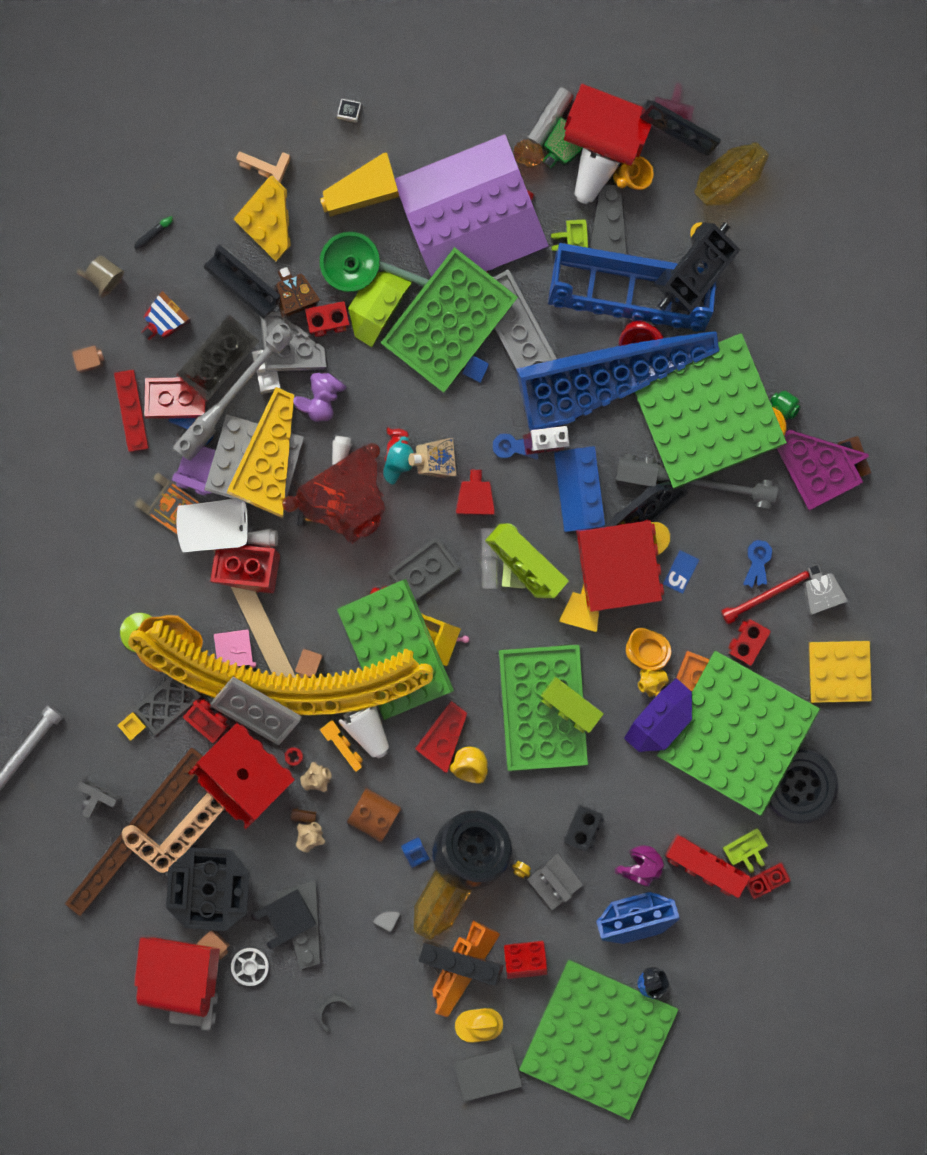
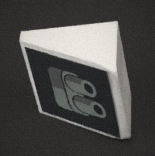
M341 99L337 119L357 123L361 103Z

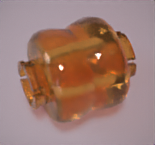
M528 139L518 142L513 150L516 162L524 164L529 168L539 165L544 157L542 147Z

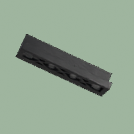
M647 100L643 105L640 115L641 119L702 154L709 156L720 144V138L654 100Z
M219 244L215 249L214 256L204 265V269L265 319L277 307L280 295Z

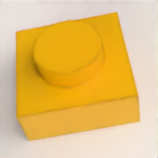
M134 712L117 725L130 741L146 728Z

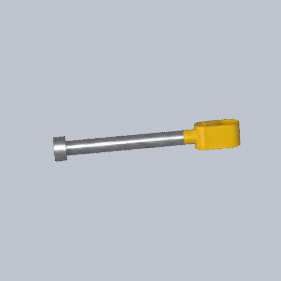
M47 705L42 711L44 717L0 771V791L53 723L58 725L64 717L52 706Z

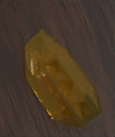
M757 142L751 143V145L731 148L700 173L694 191L695 195L706 206L729 204L759 180L769 153Z
M437 870L434 871L414 906V932L431 940L434 936L450 928L470 895L471 890H463L452 886L440 876Z

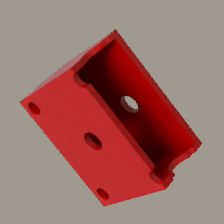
M236 723L195 764L188 774L197 775V782L236 821L242 820L244 822L243 828L246 830L295 779L288 769L283 768L278 763L274 755L268 754L263 749L264 747L260 741L254 740L244 726Z

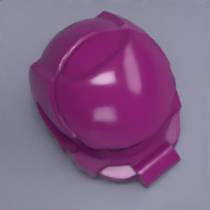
M641 845L629 851L637 865L632 867L618 866L615 868L617 875L649 887L653 880H658L661 877L664 863L660 854L653 847Z

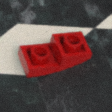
M780 862L751 877L746 886L753 899H756L771 892L772 889L791 881V878L783 863Z

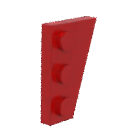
M451 701L415 748V750L446 773L448 772L467 712Z

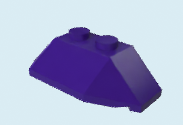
M676 678L638 716L624 739L638 752L666 750L692 721V691Z

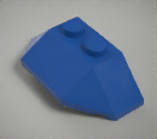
M647 892L611 902L596 922L602 941L625 944L662 934L680 920L673 899H668L653 892Z

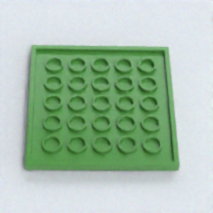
M742 333L718 342V352L698 362L692 360V363L685 365V368L679 371L675 369L667 374L666 377L658 378L650 382V385L635 391L673 489L787 444Z
M714 651L692 691V721L666 750H660L657 756L763 816L821 709L725 655Z
M568 959L519 1070L629 1120L679 1009L659 999L643 996L639 990Z

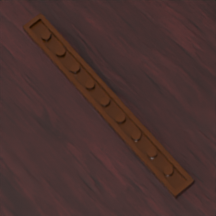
M191 747L129 825L136 826L147 835L195 776V774L189 775L188 772L203 755ZM122 833L65 902V905L79 916L84 913L133 852L124 843ZM130 834L127 839L133 840L137 834Z

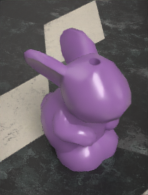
M314 373L310 377L314 398L310 400L306 397L297 396L294 398L293 403L297 409L307 413L314 422L329 421L333 418L334 414L331 401H335L338 397L337 392H342L347 386L330 373Z

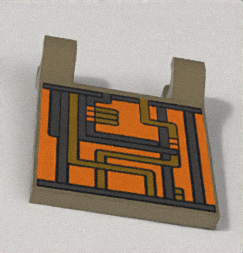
M157 473L154 476V480L164 486L163 490L151 506L141 499L137 500L135 506L178 535V506L199 504L201 502L160 473Z

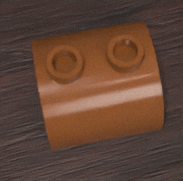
M366 787L346 823L382 842L401 807Z

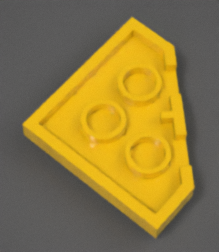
M272 175L233 219L277 261L291 244L288 237L287 189Z

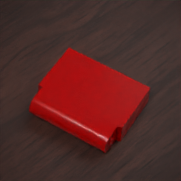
M581 84L564 126L566 131L563 140L632 166L635 158H639L651 124L640 118L642 106Z
M151 936L140 937L134 986H138L137 1004L149 1008L206 1017L210 1009L211 997H215L220 948Z

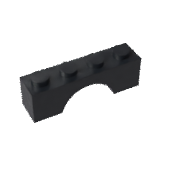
M429 941L424 942L419 958L420 963L494 986L499 984L504 968L503 964L465 955Z

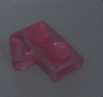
M677 83L674 87L672 100L655 97V102L691 121L694 106L679 102L682 93V85L680 83Z

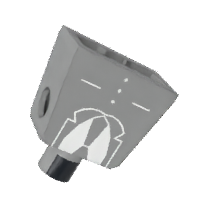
M819 564L808 568L811 580L803 582L809 614H814L847 602V598L832 573L823 575Z

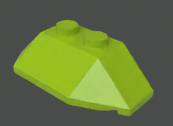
M383 271L378 272L370 285L359 290L348 308L355 337L373 347L413 282Z

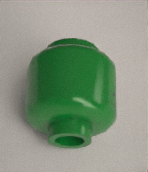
M782 391L779 394L775 393L770 400L771 406L778 409L783 414L785 420L794 419L801 408L799 399L788 391Z

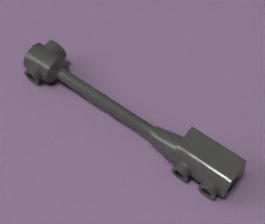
M624 454V458L619 457L615 481L644 487L656 486V481L671 482L665 467L655 464L656 459L644 457V461L636 460V455ZM703 478L688 483L750 495L757 508L771 510L772 506L775 505L778 486H774V481L762 480V483H757L753 488Z

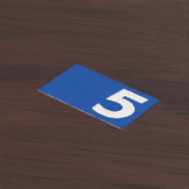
M679 550L663 584L683 594L699 559Z

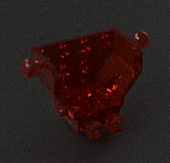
M369 443L366 447L364 445L300 486L295 497L287 496L282 502L283 509L287 512H294L299 507L308 520L327 525L331 531L335 530L338 534H343L348 542L351 541L352 544L358 541L360 537L365 538L371 535L380 527V521L386 508L384 506L385 503L381 499L383 494L376 486L377 462L375 458L380 455V447L375 443Z

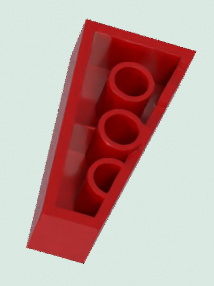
M676 834L665 853L669 863L676 867L679 864L686 867L685 872L694 877L698 874L703 877V882L712 887L715 884L721 888L720 892L729 897L732 894L739 898L750 879L747 873Z

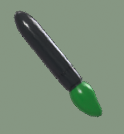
M169 216L162 219L159 224L135 243L134 249L143 247L164 228L169 227L173 217Z

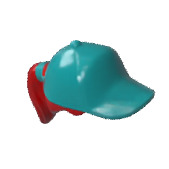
M387 427V434L392 439L387 444L383 476L389 484L394 485L402 472L411 470L412 466L409 464L408 458L414 452L410 445H408L409 434L406 430L390 429Z

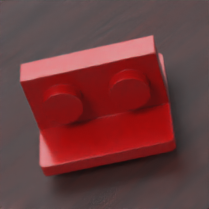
M544 941L504 945L507 979L547 975Z

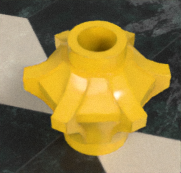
M650 669L647 671L640 670L641 679L638 682V688L642 693L646 692L649 697L657 696L661 689L668 684V676L662 669L658 671Z

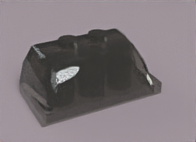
M229 314L176 375L207 402L256 346L259 340Z

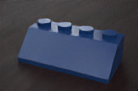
M595 446L555 452L554 457L564 532L604 526L605 520Z

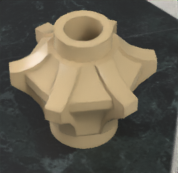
M313 762L309 770L300 777L303 788L307 791L316 789L325 792L328 791L327 784L332 775L327 767L324 768L322 765L319 766L316 762Z
M312 822L306 825L299 823L297 826L298 840L296 842L298 849L308 853L315 846L325 843L322 837V827L318 823Z

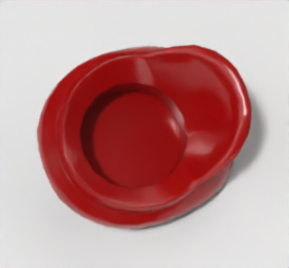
M633 321L626 325L619 338V346L663 339V336L658 329L649 323Z

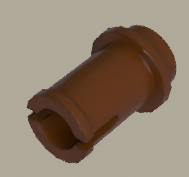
M299 807L296 809L292 808L291 820L294 823L297 821L315 822L316 811L301 810Z

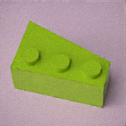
M557 677L553 678L540 695L544 698L541 702L549 708L554 706L560 710L558 715L566 721L569 718L575 722L574 727L582 733L585 730L590 733L604 715V713Z

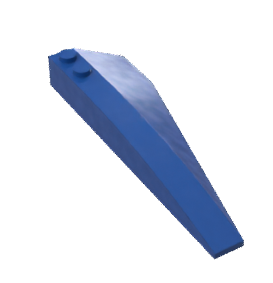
M717 332L633 343L517 368L519 388L529 431L571 423L575 421V418L583 414H590L592 410L602 405L604 407L610 404V401L623 398L650 385V382L658 378L666 377L667 374L675 369L679 371L685 368V365L692 363V360L698 362L718 352Z

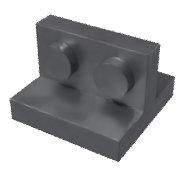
M87 779L81 781L77 787L78 790L90 795L89 798L85 799L81 807L84 809L82 815L88 818L95 815L101 802L115 807L121 800V797Z
M558 853L527 878L551 910L563 901H568L571 895L583 886L582 882Z

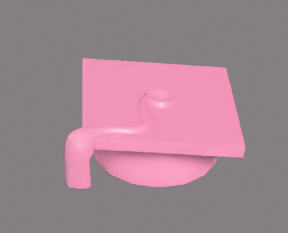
M249 630L214 634L217 659L222 657L223 662L230 660V665L236 662L237 666L250 665L252 668L256 667L257 664L252 659Z

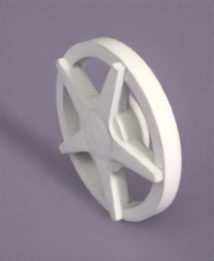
M256 948L240 950L234 956L231 963V972L234 978L246 986H254L261 983L269 971L267 957ZM247 951L254 952L252 957L246 960L239 956ZM256 953L264 959L265 965L257 963L255 960ZM236 959L242 963V970L238 974H236L234 968ZM265 969L262 978L256 981L255 973L257 970ZM245 973L251 976L253 982H245L238 976Z

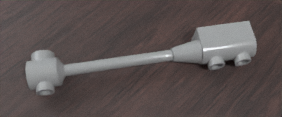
M278 324L265 339L267 347L221 401L194 421L173 448L184 458L191 461L217 431L214 427L224 408L272 352L281 353L293 339V336Z

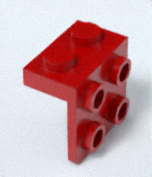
M197 699L182 718L209 741L214 743L229 726L227 723L228 719L222 713H215L211 710V704L205 699Z

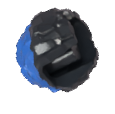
M647 967L639 976L637 984L643 996L659 999L666 995V991L669 989V981L664 970L657 967Z

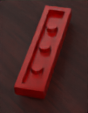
M135 370L116 372L114 376L128 452L149 449Z

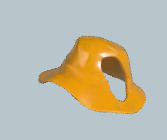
M176 615L149 617L138 628V630L146 633V631L153 627L155 621L163 620L162 626L169 625L168 631L175 630V636L181 634V640L187 638L188 645L195 643V649L199 646L202 649L203 639L201 634L194 630L184 619ZM137 654L138 657H139V659H140L147 667H149V668H151V669H153V670H155V671L162 672V671H160L159 669H157L156 667H154L153 665H151L150 663H148V662H147L145 659H143L139 654Z

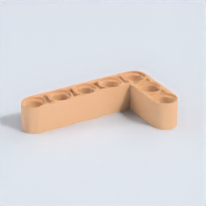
M207 792L160 846L134 825L126 826L123 829L122 838L126 846L158 872L165 873L168 872L169 866L193 845L224 808L219 803L211 804L214 798ZM207 813L204 819H198L199 814ZM187 828H193L192 833L184 834ZM130 834H137L135 839H127ZM174 843H180L177 849H171ZM145 846L152 847L149 852L142 851ZM160 858H166L165 863L157 864Z

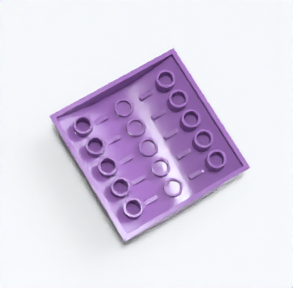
M505 134L395 178L401 202L431 277L454 247L486 272L549 247Z

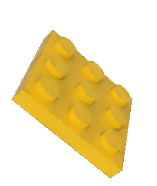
M870 641L809 642L810 703L871 701Z

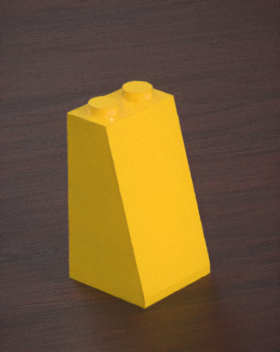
M387 152L382 153L324 190V197L320 198L324 213L328 212L329 216L332 217L398 198V189Z

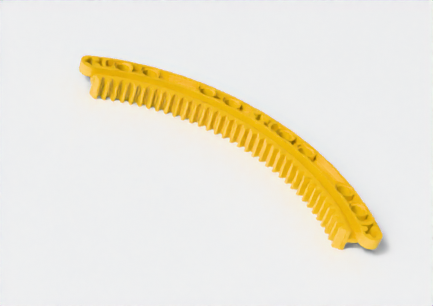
M163 620L155 621L153 627L146 631V633L140 630L133 631L128 641L130 648L148 663L174 680L198 692L215 698L229 680L235 677L298 715L337 714L382 705L406 696L432 681L434 674L432 666L429 664L419 665L413 658L414 653L406 648L403 654L398 652L397 657L392 655L391 661L386 658L384 663L379 661L377 666L371 664L370 669L367 666H364L363 671L357 668L356 673L353 670H350L349 674L342 671V676L335 672L334 677L327 673L326 678L322 674L319 675V678H316L314 674H312L311 678H308L307 674H304L303 678L296 674V677L293 678L290 673L287 677L283 673L277 676L276 672L269 675L267 670L262 674L260 669L253 672L252 667L246 670L245 665L239 668L236 662L230 665V660L223 662L222 657L215 659L214 653L209 656L207 650L201 652L200 646L195 649V643L188 645L187 638L181 640V634L175 636V630L168 631L169 625L162 626Z

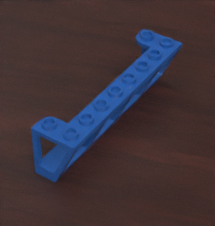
M559 243L555 255L548 304L557 308H572L576 311H589L598 315H612L616 318L623 317L634 321H647L656 325L664 324L674 328H687L698 332L705 331L713 314L716 281L705 294L703 307H695L690 315L670 312L672 302L666 307L665 311L631 305L635 279L656 282L666 268L674 269L677 263ZM560 265L590 270L587 297L572 295L573 287L568 283L559 282ZM697 267L699 273L703 272L704 268ZM596 272L630 278L626 304L592 298Z

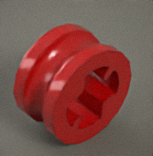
M296 747L288 749L284 756L285 761L292 766L298 765L303 759L302 751ZM293 751H296L299 760L295 759V762H291V757L288 756L289 752L293 753Z

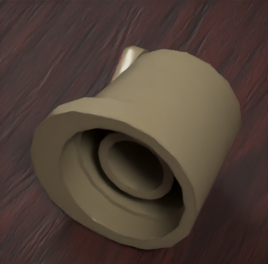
M101 255L89 265L86 272L78 269L77 274L91 281L99 289V296L104 298L119 284L124 276V271Z

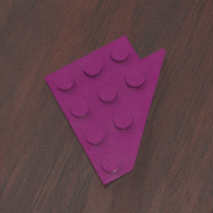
M788 430L784 435L787 444L777 448L809 510L863 483L854 464L868 458L869 455L867 453L793 430Z

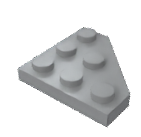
M271 312L265 319L260 316L263 350L267 347L265 339L278 324L293 336V339L281 353L272 352L266 359L265 371L325 370L324 348L319 343L316 344L308 337L309 335L299 326H295L287 317L282 319L280 312Z

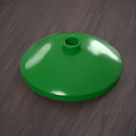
M343 232L332 237L325 244L320 255V269L323 277L332 287L344 292H356L370 285L377 276L380 267V256L375 244L368 237L357 232ZM351 261L355 262V266L352 268L348 267Z

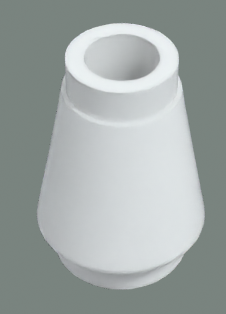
M335 436V440H333L332 464L344 466L352 446L351 438Z
M272 528L249 532L248 544L272 548L278 544V532Z

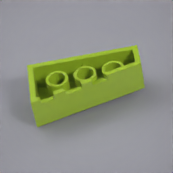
M499 524L485 540L535 598H555L569 582L563 574L518 532L514 525Z

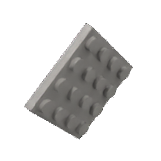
M226 414L205 491L243 501L227 494V490L258 423ZM292 433L289 443L284 505L304 438Z

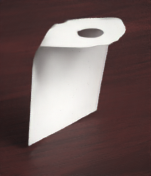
M227 499L178 506L177 534L182 552L236 548L247 543L246 503L236 499ZM241 525H243V531L239 529Z

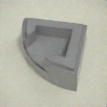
M396 911L384 912L378 915L373 923L391 932L400 913Z

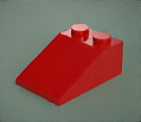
M245 545L236 548L216 549L210 582L254 592L274 593L280 554L275 548Z

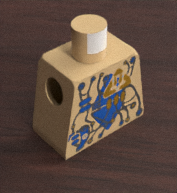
M453 438L416 446V453L409 455V464L411 466L417 465L420 475L441 478L456 476Z

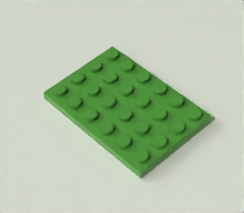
M454 247L382 340L381 344L438 389L445 392L517 300L518 296Z
M406 579L337 609L363 670L364 666L370 669L371 664L377 666L379 661L384 663L386 658L391 661L392 655L397 657L398 652L403 654L405 648L414 653L413 658L419 665L429 664L434 670L433 679L427 685L406 696L378 705L384 720L454 691Z
M579 645L499 650L507 770L588 765L586 730L584 733L580 732L574 727L575 722L569 718L566 721L558 715L560 710L554 706L549 708L541 702L544 698L540 696L553 678L557 677L583 697Z

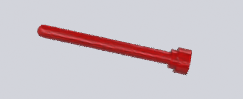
M804 571L735 608L727 607L721 610L725 622L728 625L735 622V619L738 618L737 615L808 579L810 574Z

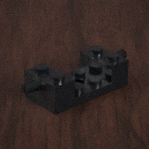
M703 222L691 237L695 243L674 269L666 268L654 284L664 295L663 300L657 305L661 310L665 311L666 307L672 302L680 310L692 312L739 253L740 249L725 235L729 228H731L729 224L723 222L722 226L718 228L714 223ZM703 262L704 270L699 273L697 269L698 264Z

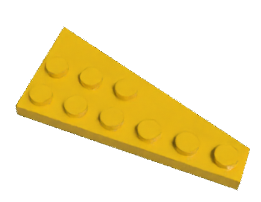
M275 387L230 483L227 494L282 518L294 395Z

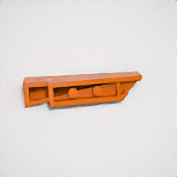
M473 920L467 938L459 937L453 950L465 955L485 959L500 933ZM442 970L432 990L433 997L437 999L435 1013L448 1017L472 979Z

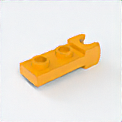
M334 720L320 729L327 741L332 740L355 772L362 767V758L357 752L353 753L350 750L349 746L351 743L345 735L342 737L339 735L341 730Z

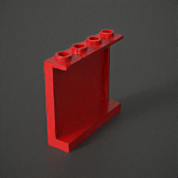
M650 520L589 530H576L588 611L593 612L662 601L661 596L664 595L663 584L659 583L661 567L656 561V556L659 555L658 546L654 544L653 536L656 535L654 523L651 524Z

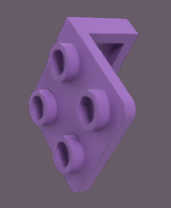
M203 446L191 461L182 457L178 471L174 473L172 481L177 482L176 485L181 488H194L198 494L205 496L207 493L211 494L212 492L205 491L204 489L216 450Z

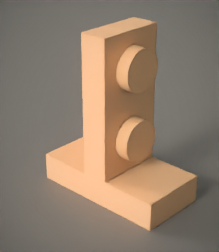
M239 151L236 160L240 163V167L247 170L251 168L256 169L259 175L266 178L273 175L281 183L291 157L289 154L282 152L277 166H273Z

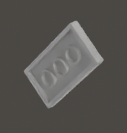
M235 677L229 680L211 703V707L277 745H280L301 719V716Z

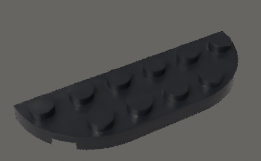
M671 482L650 486L643 494L632 500L625 509L617 513L612 520L602 527L644 520L654 522L688 492L682 486L673 489Z

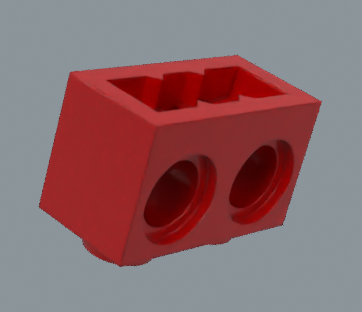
M345 301L305 309L310 334H315V337L325 336L327 331L332 330L335 333L347 331V327H350ZM341 313L344 318L342 322L335 323L332 320L333 315ZM314 318H323V325L315 327L313 325Z
M748 619L747 622L743 621L738 629L740 634L737 639L733 638L730 642L728 654L751 666L771 631L757 622ZM751 627H755L758 630L757 637L753 639L748 636V630ZM741 644H745L748 647V652L744 656L738 653V647Z

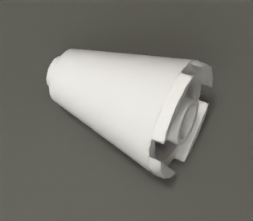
M583 148L574 193L577 196V200L584 204L593 202L621 162Z
M376 706L347 712L343 715L345 719L339 720L341 726L371 757L381 758L388 753L389 745Z

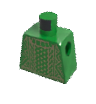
M563 118L559 119L544 144V149L548 154L542 162L550 169L557 161L566 166L582 153V147L563 140L566 131L564 130L566 121Z

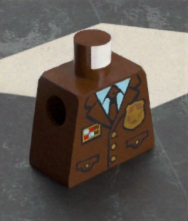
M288 267L277 272L281 281L276 283L274 290L280 295L278 307L282 319L318 304L320 301L319 297L302 273L292 276Z

